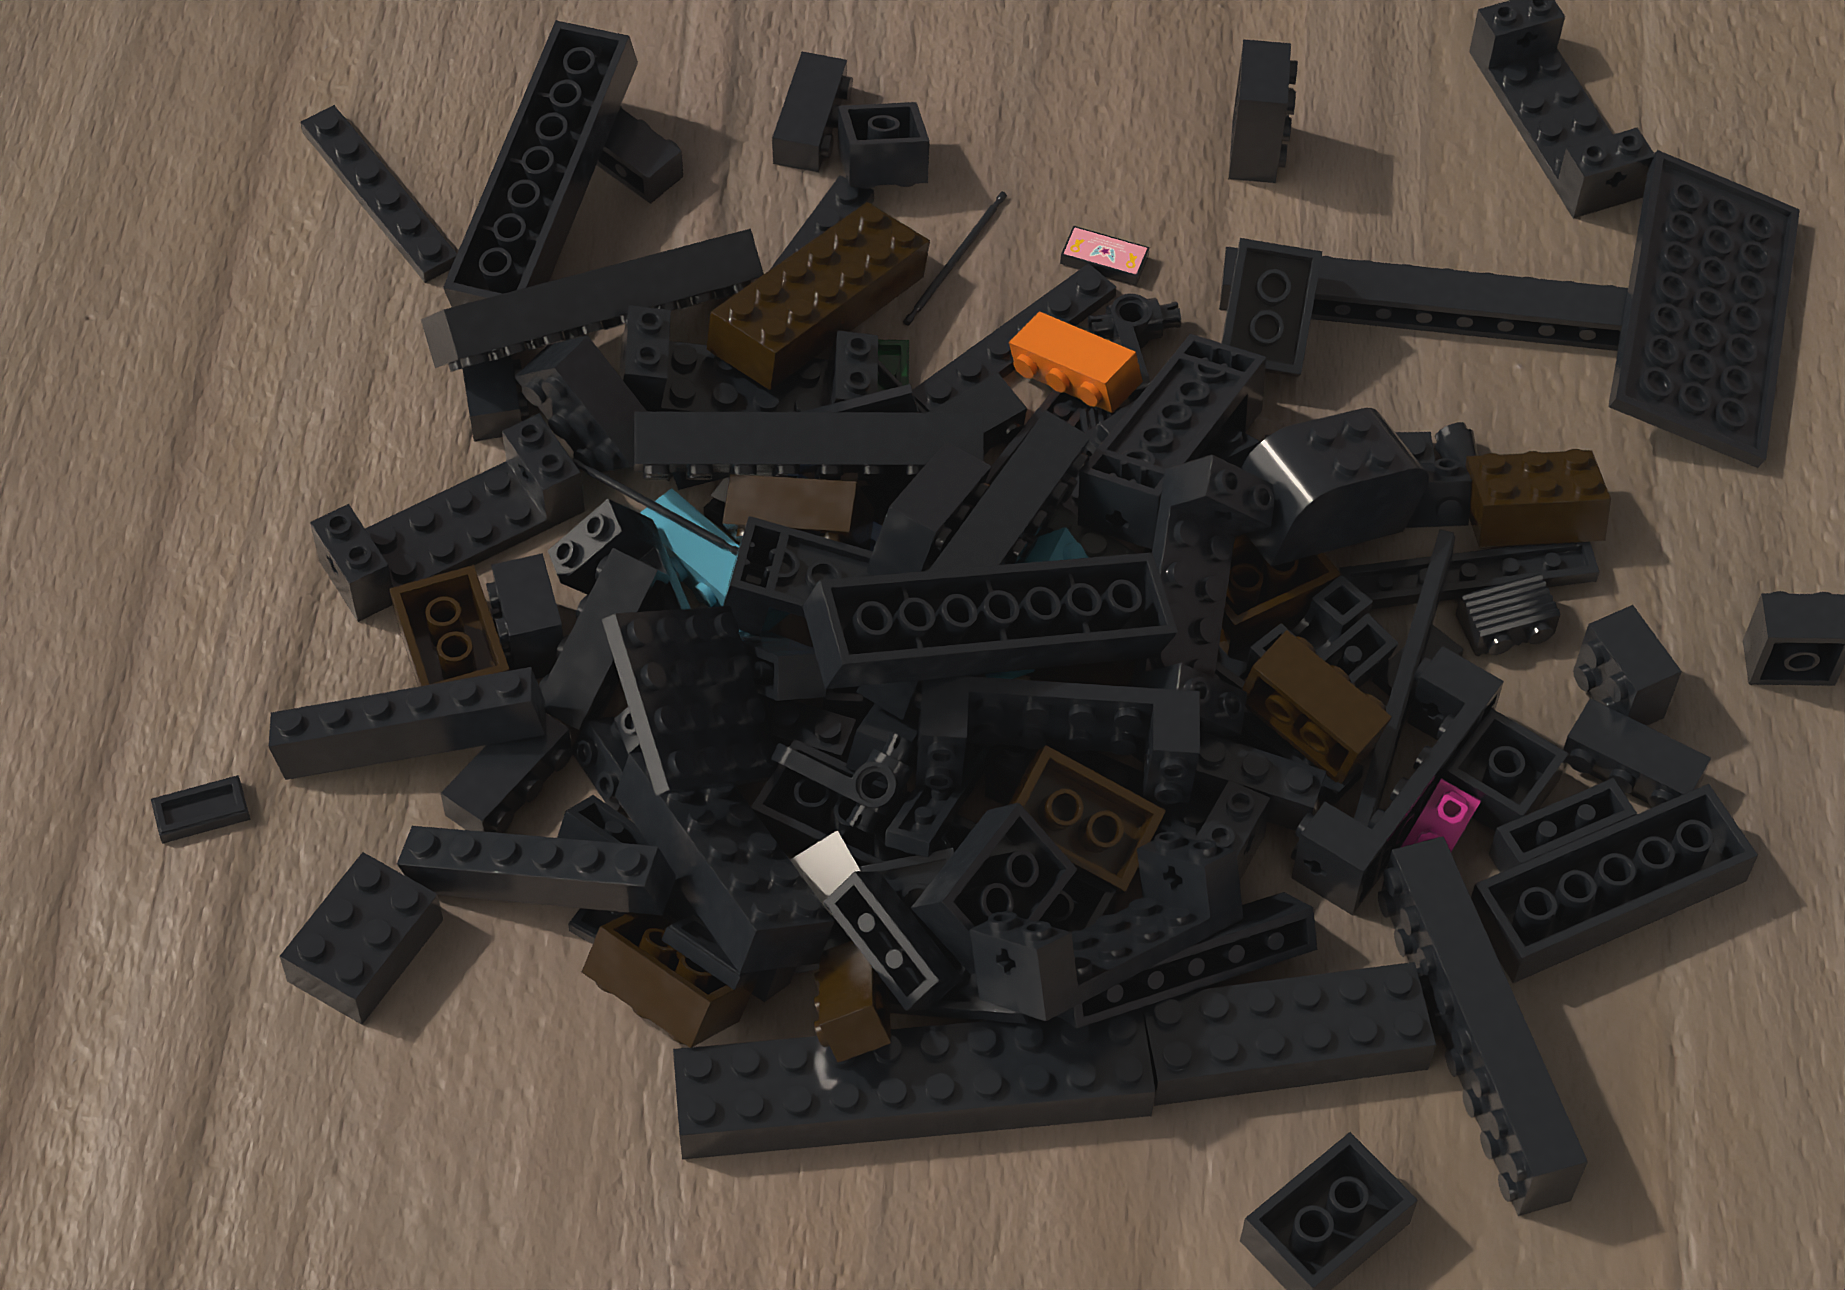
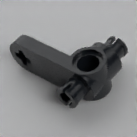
M1124 294L1116 298L1112 305L1106 306V314L1088 316V330L1090 333L1104 339L1110 338L1111 342L1133 350L1137 354L1143 382L1128 397L1130 403L1138 399L1150 384V378L1140 349L1149 340L1162 338L1164 329L1181 327V313L1176 301L1159 305L1157 298L1146 299L1138 294Z
M890 732L882 752L873 749L867 762L856 770L852 779L781 743H778L771 759L856 801L846 822L872 835L881 814L890 818L892 812L898 809L906 798L907 782L914 770L906 764L917 744ZM885 776L888 781L887 791L882 797L874 799L871 795V785L877 778Z

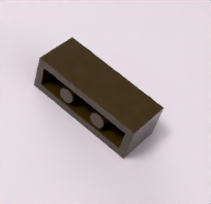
M852 940L824 950L819 960V971L814 973L815 982L819 990V995L814 997L819 1015V1020L814 1021V1027L822 1047L830 1046L839 1063L890 1044V995L887 985Z

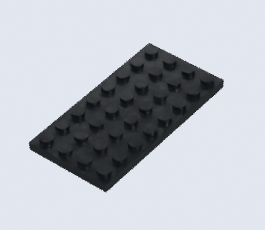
M1657 150L1654 153L1655 157L1648 167L1608 407L1758 468L1767 458L1800 209Z

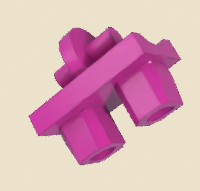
M1440 778L1401 847L1444 836L1449 850L1452 852L1481 800Z

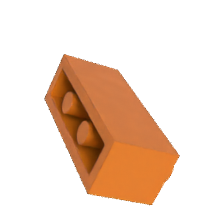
M1040 311L1009 341L1014 360L1013 364L1016 372L1027 379H1035L1050 386L1057 392L1067 393L1081 399L1089 406H1097L1110 413H1113L1143 382L1135 351Z

